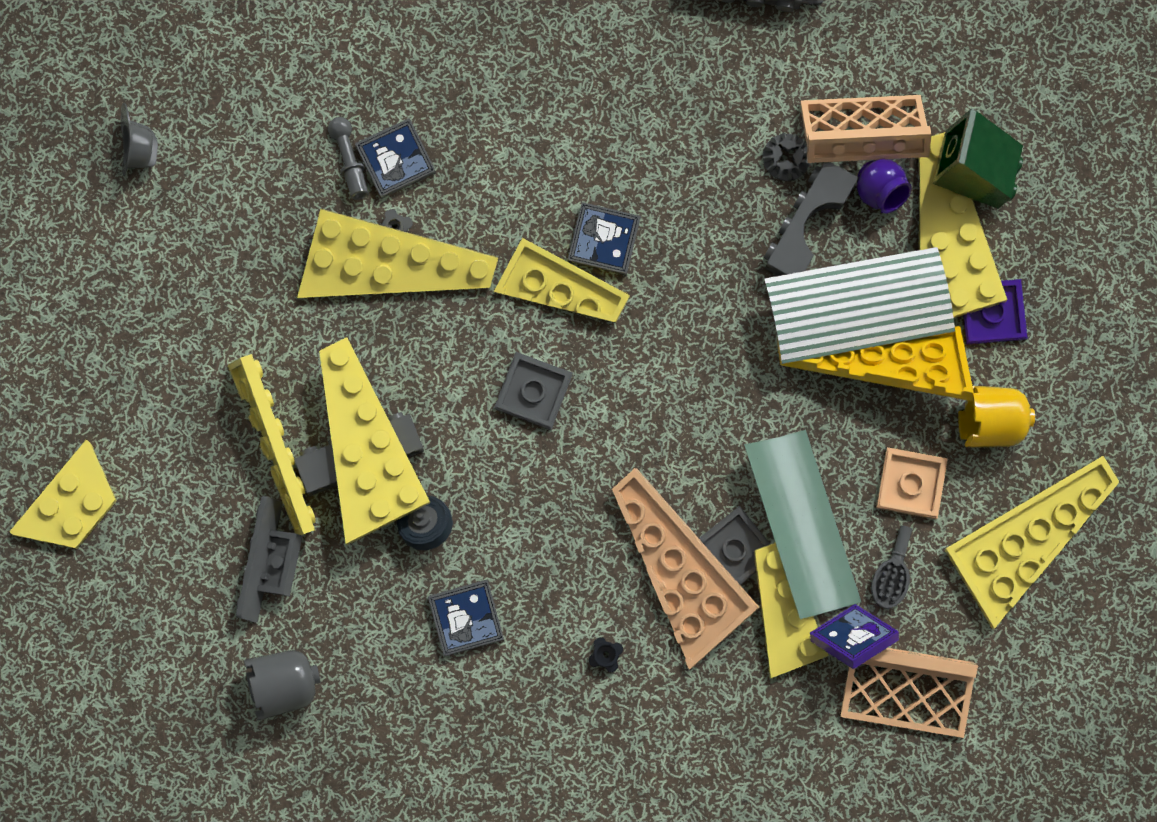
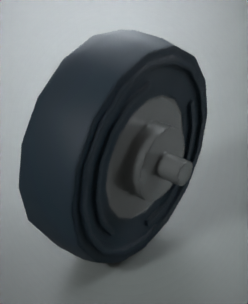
M427 496L430 504L397 520L399 535L408 546L416 550L427 551L437 548L447 540L452 531L453 520L451 511L442 500L434 496Z

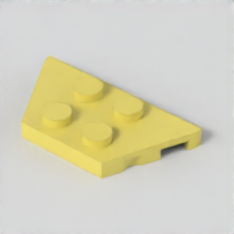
M85 440L10 530L11 534L77 549L116 503L117 500L109 486L106 475L93 450L94 448L88 440Z

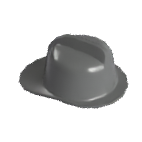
M122 103L121 131L124 148L122 174L125 176L129 168H151L155 166L158 142L154 132L148 126L130 120L127 105Z

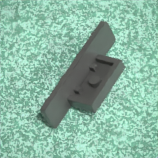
M268 496L261 497L260 505L257 508V520L254 534L250 540L248 562L243 572L244 580L241 594L237 600L236 617L250 622L258 621L264 593L290 597L303 537L295 533L277 531L283 502Z

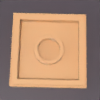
M887 447L876 508L938 519L948 458Z

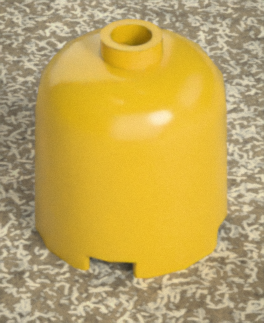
M972 386L974 392L973 401L966 400L965 410L958 411L960 439L967 440L965 447H1009L1024 441L1030 427H1033L1035 423V411L1030 408L1026 396L1013 388Z

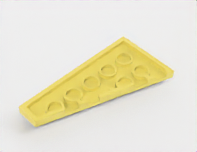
M321 209L297 298L490 288L498 257Z

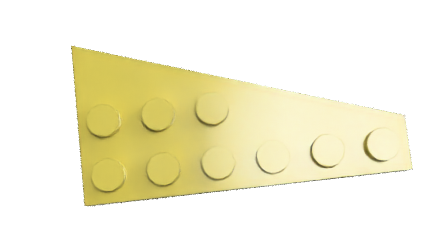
M944 132L931 136L929 157L918 158L919 250L938 248L948 284L953 317L956 318L967 313L982 310L983 308L999 305L1002 302L1005 303L1007 297L973 200L933 184Z
M346 337L320 350L319 353L345 542L348 545L430 504V501Z
M1104 456L944 549L992 629L997 627L1004 616L1043 573L1090 515L1118 485L1119 480Z

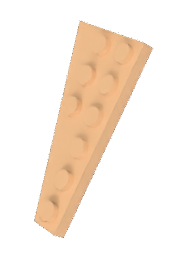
M634 468L612 490L624 519L630 527L636 541V547L642 555L648 575L662 608L668 616L674 630V636L677 643L680 644L686 658V664L690 670L760 607L641 472Z

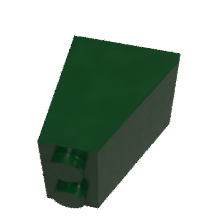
M970 109L945 131L933 184L999 209L1006 202L1011 201L1017 192L1015 180L1023 164V158L1021 157L1023 145L978 111Z

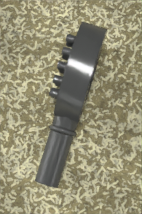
M900 526L891 559L883 562L877 568L872 578V597L874 602L883 609L893 608L904 599L909 589L910 574L909 569L904 563V557H906L905 554L913 529L907 526Z

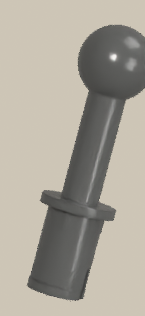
M336 117L330 121L328 133L331 138L338 142L345 165L340 170V173L346 179L350 196L354 200H360L369 195L363 175L364 165L356 163L349 140V136L352 133L351 123L344 117Z

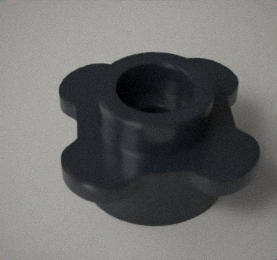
M602 637L595 639L593 643L595 649L593 655L588 659L589 664L592 667H604L608 672H615L618 669V657L623 653V646L618 642L614 644L606 642ZM608 652L609 657H603V653Z

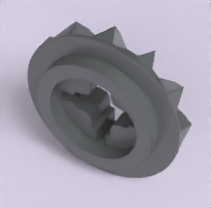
M782 133L772 137L763 151V163L766 170L773 177L783 181L800 178L810 166L807 160L806 141L799 138L797 134ZM781 148L786 152L797 149L792 157L794 164L788 160L781 161L778 164L782 157Z

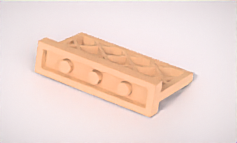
M921 95L801 101L808 163L929 157L931 129L930 126H927ZM902 106H915L911 113H907L900 108ZM881 108L885 111L878 115L870 109ZM842 109H851L854 113L847 116L840 111ZM809 111H822L825 114L818 118L809 113ZM893 114L902 120L895 124L887 118ZM864 116L871 120V122L864 125L857 120ZM833 117L842 123L835 127L827 123V121ZM910 123L911 125H913V126H915V127H906V126ZM848 127H851V128H853V129H855V130H845V129H847ZM818 128L824 130L815 132Z
M886 648L863 663L870 665L876 675L862 685L854 676L855 669L848 666L840 717L964 738L973 682L978 668L976 663ZM874 666L884 667L885 669L878 672ZM892 669L900 670L906 681L891 690L882 676ZM905 671L916 674L909 678ZM923 674L931 675L937 686L922 696L913 681ZM936 676L947 679L940 683ZM879 679L889 693L873 703L864 689ZM953 680L966 681L964 694L953 701L944 689V686ZM854 681L858 688L851 692ZM910 684L919 696V699L904 709L895 694ZM941 689L950 704L935 714L926 702V699ZM859 692H862L871 705L861 713L848 711L850 699ZM892 697L902 711L892 718L883 717L877 707ZM962 701V707L960 711L956 705ZM923 702L932 716L922 724L915 723L907 712ZM954 708L960 716L958 730L945 728L938 717ZM874 709L878 716L868 715V713ZM903 715H905L909 721H903V720H897V719H899L900 717H902ZM936 720L939 726H933L929 724Z

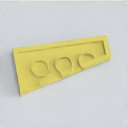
M524 238L520 241L494 290L496 293L614 323L617 322L630 298V295Z
M776 543L754 550L770 678L829 656L826 651L810 641V632L818 628L814 616L803 619L799 618Z

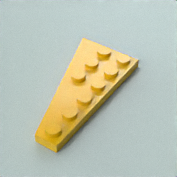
M955 326L954 332L784 364L781 361L779 341L777 340L780 365L973 401L974 392L960 326Z

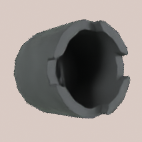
M288 650L244 660L246 669L251 668L252 670L246 673L252 702H255L256 708H261L260 711H255L258 721L308 706L316 694L315 684L321 683L317 665L310 666L307 657L302 652L296 650Z

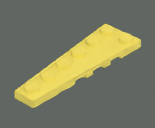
M252 354L241 357L230 363L228 368L241 400L245 399L251 406L248 418L252 427H255L257 431L262 433L263 437L260 438V447L263 455H265L267 460H273L274 466H271V474L295 534L303 535L314 531L315 515L312 508L305 504L303 498L305 488L301 478L295 476L292 467L295 464L293 454L289 447L285 448L281 436H284L283 426L278 418L275 419L271 407L274 406L272 395L268 389L263 387L261 365L258 360L253 359Z

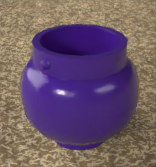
M871 160L864 164L858 172L856 188L860 199L866 205L874 209H880L881 213L888 214L896 211L907 201L911 194L912 186L907 181L904 169L893 160Z

